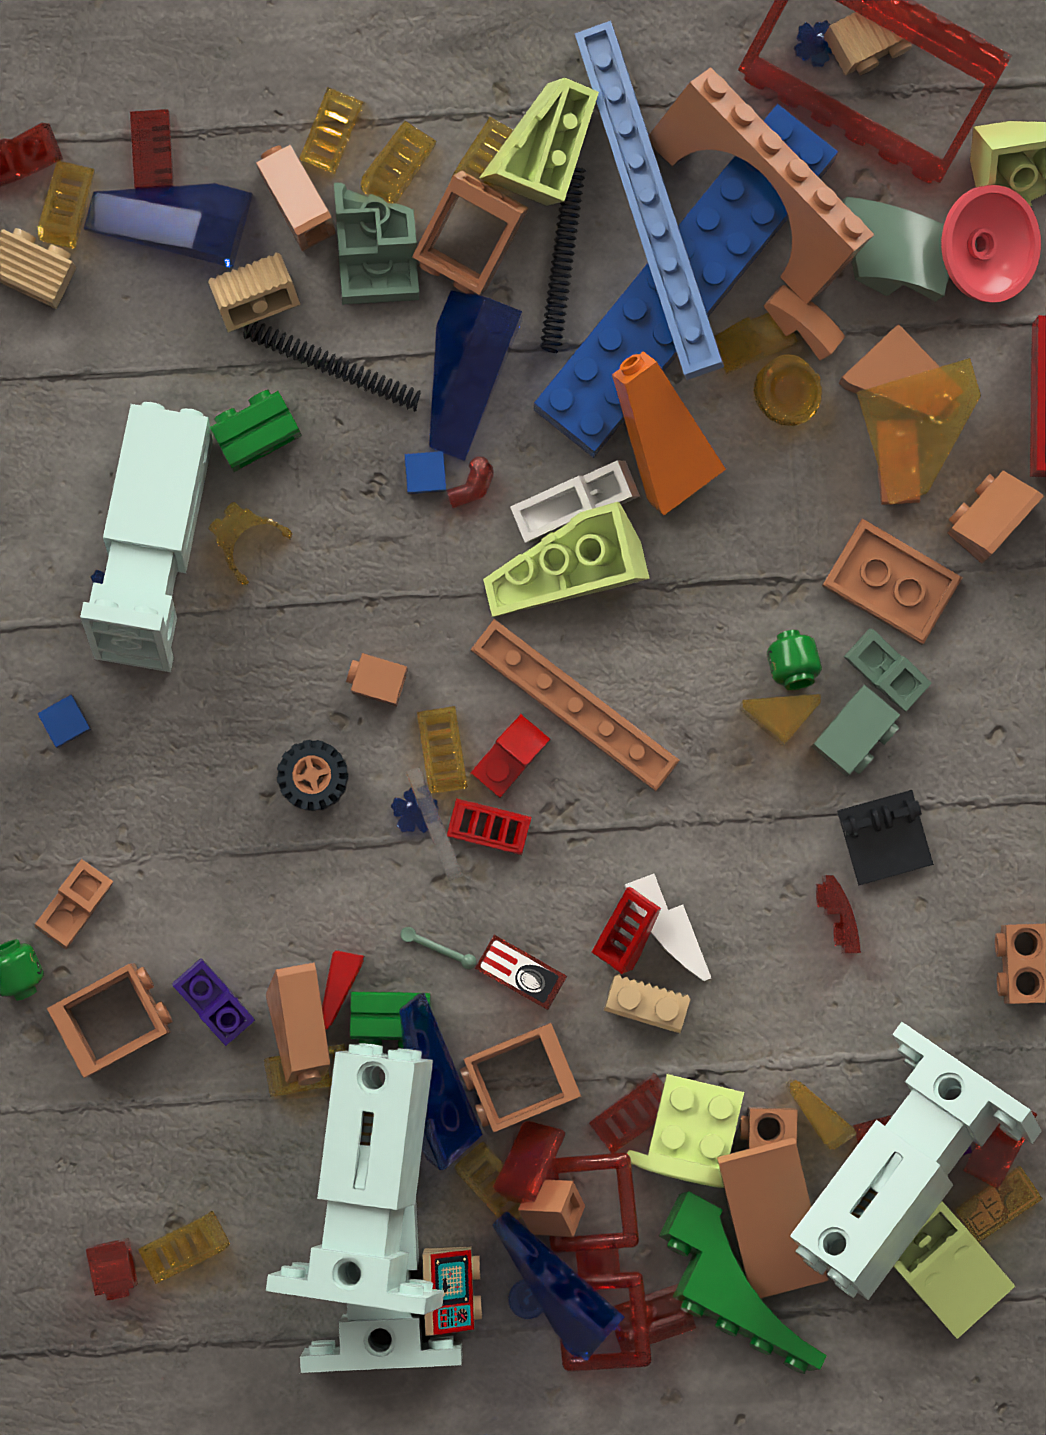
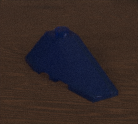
M215 183L93 192L84 230L233 268L253 194Z
M450 291L436 325L429 448L443 451L444 454L464 462L466 461L522 322V311L484 296Z
M420 993L399 1009L403 1049L422 1051L421 1059L433 1060L422 1150L427 1161L437 1169L444 1170L483 1134L425 993Z
M506 1211L492 1224L493 1228L555 1333L562 1339L563 1346L576 1357L581 1356L587 1361L625 1317Z

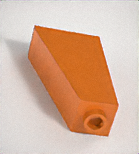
M643 351L640 354L632 355L625 359L620 365V369L613 373L612 377L646 497L654 508L661 514L666 515L725 471L726 468L657 361Z

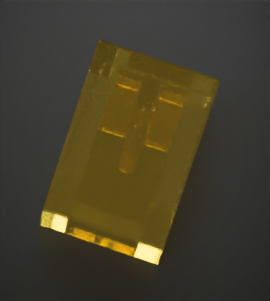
M821 694L747 699L740 702V710L783 746L821 703Z

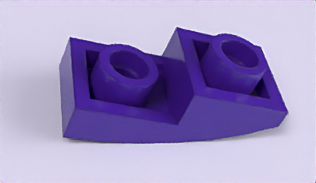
M202 958L172 983L173 987L199 1014L201 1020L225 1046L255 1021L244 1005Z

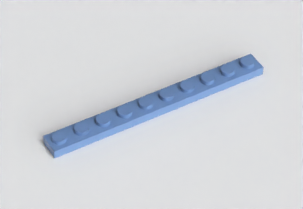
M610 20L575 33L591 87L599 92L596 100L686 380L723 368L724 365L612 22Z

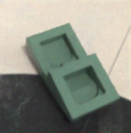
M869 628L844 656L865 678L905 712L932 684L906 657L896 652L874 629Z

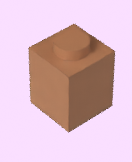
M362 653L359 662L352 661L346 682L352 684V694L397 707L408 668L404 665Z

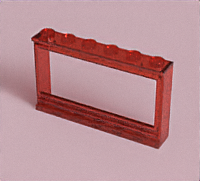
M775 0L738 68V71L745 74L743 79L758 89L763 90L767 86L779 93L777 99L792 108H797L801 105L812 112L811 118L824 126L831 127L833 123L846 131L844 136L850 141L864 146L867 142L879 149L878 155L884 160L898 165L899 161L910 166L913 168L911 173L918 179L929 184L933 180L941 183L1013 55L915 0H835L985 84L942 159L759 57L789 1Z

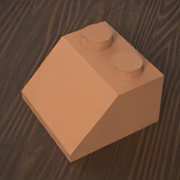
M1002 471L996 479L989 474L975 489L979 498L971 507L963 503L949 519L954 526L947 534L981 564L997 550L1044 497L1039 491L1005 471Z

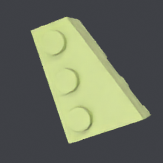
M567 78L547 83L479 178L546 206L564 202L599 92Z

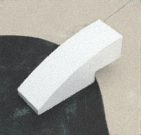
M617 460L584 476H577L510 508L526 543L557 531L580 512L615 502H620L622 505L640 497V494L626 461Z
M655 874L625 884V890L627 887H632L661 908L651 931V935L661 947L683 968L701 981L711 979L684 906L680 905L668 910ZM632 902L635 911L645 917L647 911Z

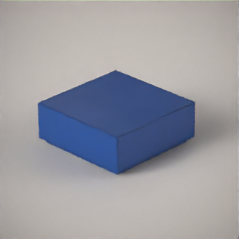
M443 451L405 454L408 494L446 491Z
M69 695L37 713L56 748L91 730L73 695Z

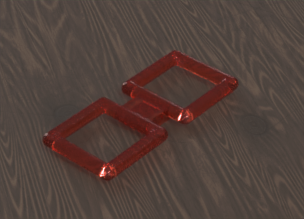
M624 1152L548 1158L542 1164L543 1179L559 1180V1173L616 1169L622 1232L578 1235L574 1237L549 1236L552 1251L556 1253L576 1252L578 1275L561 1276L554 1282L562 1366L566 1371L640 1368L649 1366L652 1361L643 1276L636 1271L620 1272L618 1249L633 1248L639 1243L631 1158ZM628 1288L635 1352L577 1355L571 1292Z

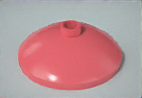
M1000 185L979 186L963 194L950 209L944 223L941 239L944 265L955 286L966 296L974 300L1001 302L1020 293L1032 279L1041 251L1040 229L1030 205L1016 191Z

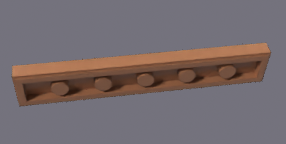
M495 619L471 648V651L655 792L680 761Z

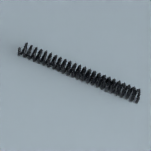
M575 167L574 169L575 172H586L584 168ZM573 175L572 179L584 180L585 177L582 175ZM570 182L569 185L578 188L584 187L582 183ZM568 189L567 194L582 195L583 192ZM567 196L564 201H571L575 203L582 202L580 198ZM560 202L562 206L558 209L561 214L557 216L560 221L556 226L559 229L555 231L557 237L554 241L557 244L553 246L555 252L552 256L555 259L551 261L554 267L550 269L553 274L549 276V279L552 282L548 284L550 290L547 291V294L550 297L546 299L548 305L545 306V309L548 312L544 314L546 320L543 321V324L546 327L542 329L545 335L540 337L543 341L540 347L545 351L556 354L558 353L557 350L545 347V345L562 346L563 344L545 338L562 339L563 335L553 334L546 330L563 331L565 329L547 323L556 322L563 324L566 321L564 319L552 318L548 315L565 316L567 315L566 312L550 309V307L567 308L568 306L550 300L567 301L569 298L557 296L551 292L569 293L570 291L552 285L569 286L571 283L569 281H560L553 277L571 278L572 276L571 274L559 273L554 270L563 269L571 271L573 268L571 266L559 265L555 262H574L573 259L562 258L556 255L565 254L573 256L575 254L573 251L561 250L557 247L575 248V244L559 241V239H577L575 236L563 235L559 232L577 233V229L561 226V224H579L578 221L566 220L561 217H580L578 213H568L562 209H581L580 206L568 205Z
M258 321L254 322L248 334L249 325L244 327V339L250 337L251 342L257 340L258 345L264 343L266 349L271 346L273 352L278 350L280 355L286 353L287 358L293 355L294 361L300 358L301 364L307 361L308 367L314 364L315 370L321 367L322 373L328 370L329 376L335 373L336 379L342 377L343 382L349 380L350 385L356 383L357 388L363 386L364 391L371 388L372 394L378 391L379 397L385 394L386 400L392 397L393 404L399 400L400 407L406 404L407 410L413 407V411H417L421 394L420 390L417 391L411 401L414 388L411 387L404 398L407 385L404 384L396 397L400 384L399 381L395 383L389 394L393 381L392 378L388 380L382 390L386 378L385 375H382L375 387L378 372L374 373L368 384L371 369L367 370L361 381L364 366H361L353 379L357 363L353 364L346 376L350 360L346 361L339 373L343 361L342 356L339 357L332 370L336 357L335 353L332 354L325 367L329 354L328 350L325 351L318 364L322 351L321 347L318 348L311 361L315 348L314 344L311 345L304 357L308 344L307 341L304 342L297 354L301 341L300 338L296 340L290 351L294 338L293 335L289 337L285 347L282 349L287 335L286 332L282 334L275 346L279 329L275 331L268 343L272 326L268 328L262 340L261 337L265 323L261 324L255 337L254 334Z

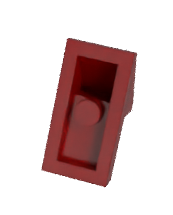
M520 714L501 734L493 747L470 773L501 798L551 739Z

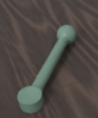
M405 927L401 931V938L405 942L414 941L461 962L462 966L468 970L476 965V958L472 954L462 955L416 934L412 927Z

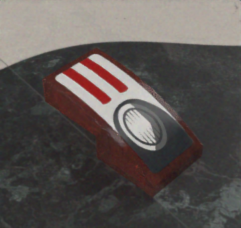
M493 935L475 967L476 970L549 1010L567 978L565 974L496 935Z

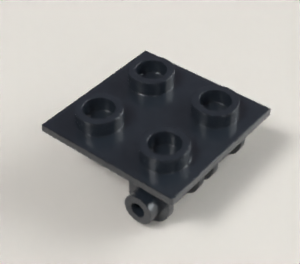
M912 790L837 811L858 886L934 865L920 819V815H922L918 800L915 801Z

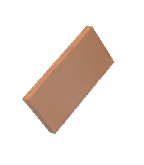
M794 1137L717 1157L746 1279L760 1299L828 1281L826 1271L823 1275L819 1274L803 1261L804 1259L795 1252L799 1246L790 1237L811 1208Z

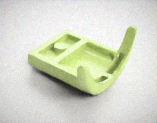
M666 1074L648 1155L628 1150L626 1160L634 1166L656 1174L701 1185L724 1188L717 1157L728 1155L731 1152L744 1092Z

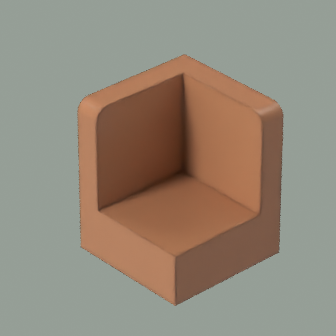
M532 1179L528 1184L518 1210L531 1234L574 1237L585 1204L573 1181Z

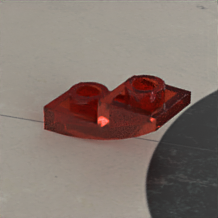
M40 123L13 139L3 138L0 140V187L34 174L63 159L49 123Z
M834 875L822 876L823 884H816L817 907H824V915H840V922H834L833 924L834 945L841 946V954L861 953L856 920L845 892Z
M1031 1111L1036 1118L1037 1114ZM1000 1123L982 1147L978 1144L975 1145L963 1171L997 1189L1001 1186L1025 1140L1021 1137L1019 1141H1016L999 1128Z

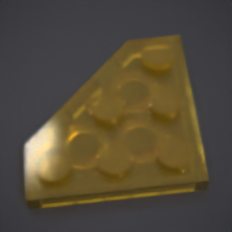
M970 358L857 391L889 504L927 494L981 397Z

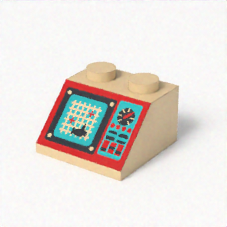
M472 1246L425 1248L422 1255L423 1280L433 1282L432 1289L444 1290L442 1307L425 1314V1336L474 1330V1320L482 1319L481 1295H473V1280H480V1256H472Z

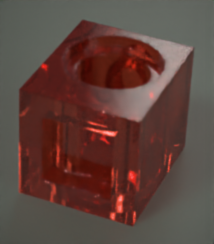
M129 1238L92 1245L86 1248L95 1296L105 1294L107 1301L130 1296L129 1289L137 1286L138 1281Z

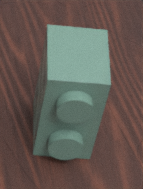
M863 685L811 747L845 776L850 775L853 770L860 774L874 758L869 753L878 741L885 745L899 729L894 722L900 714L866 685Z

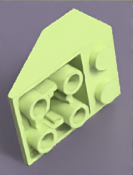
M941 1201L893 1266L956 1339L964 1334L1015 1287L1007 1275L943 1201Z

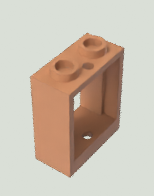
M461 170L453 175L412 258L420 261V268L434 276L443 274L454 280L453 286L463 293L473 295L475 292L480 295L490 285L529 208ZM459 196L507 222L481 274L433 248Z
M130 963L47 1008L83 1078L97 1073L171 1033L168 1024L173 1022L162 1001L157 1004L149 991L154 988V984L144 967L137 969L135 963ZM129 978L156 1029L97 1060L70 1009Z
M551 1022L464 1058L466 1066L460 1068L468 1091L475 1088L481 1103L474 1106L482 1126L491 1125L493 1133L581 1097ZM540 1038L562 1092L499 1118L477 1064Z

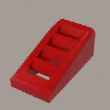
M456 798L446 836L522 856L532 817ZM465 809L473 811L467 833L460 831ZM480 813L488 815L482 837L475 835ZM495 817L503 819L497 840L490 839ZM510 821L518 823L512 844L505 843Z
M627 887L594 946L592 953L621 974L633 970L642 954L661 908L632 887ZM632 902L647 911L645 917L630 908ZM626 915L640 924L638 929L625 920ZM621 928L634 936L632 941L619 932ZM615 940L626 946L627 950L623 951L614 944Z
M337 950L332 953L322 1005L325 1029H329L333 1025L364 963L365 956Z

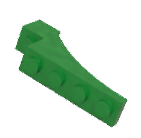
M690 1191L679 1194L659 1237L668 1241L667 1248L685 1257H688L689 1253L692 1254L673 1295V1298L682 1302L680 1308L698 1318H702L704 1314L717 1321L715 1327L728 1335L736 1337L739 1333L751 1339L749 1345L761 1353L771 1355L773 1351L784 1357L783 1364L796 1372L805 1374L806 1370H820L827 1355L803 1341L785 1326L763 1303L747 1281L732 1253L720 1219L723 1209Z

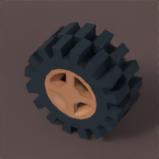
M304 740L302 743L294 744L289 751H285L277 767V783L281 793L290 803L300 809L308 811L327 809L332 804H336L346 790L349 775L346 762L333 746L323 741Z

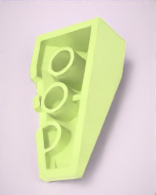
M1007 121L973 127L970 163L975 186H1005L1020 194L1030 206H1032V200L1045 195L1046 122Z
M620 502L580 512L571 518L569 523L557 531L551 532L534 547L523 554H519L484 578L492 617L650 579L641 541Z

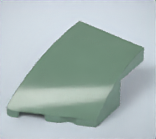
M334 183L342 305L419 300L416 259L412 258L417 248L414 209L397 203H388L383 198L372 194L367 197L348 190L345 184Z
M846 197L842 200L874 233L873 237L853 258L852 266L855 280L885 296H889L903 285L935 302L945 295L949 275L944 265L941 248L944 224L915 212L881 202Z

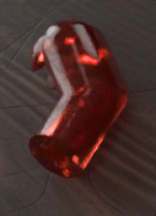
M476 457L470 461V472L465 484L446 490L452 508L481 499L487 494L494 477V470L485 457Z

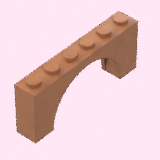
M711 67L686 86L649 134L652 147L672 167L690 153L701 150H717L733 154L745 160L768 179L783 201L792 230L791 255L780 278L806 304L817 297L833 282L874 235L863 221L837 197L835 192L786 145L781 137Z

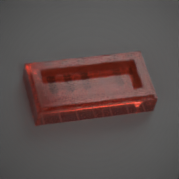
M169 109L130 111L135 190L174 188Z

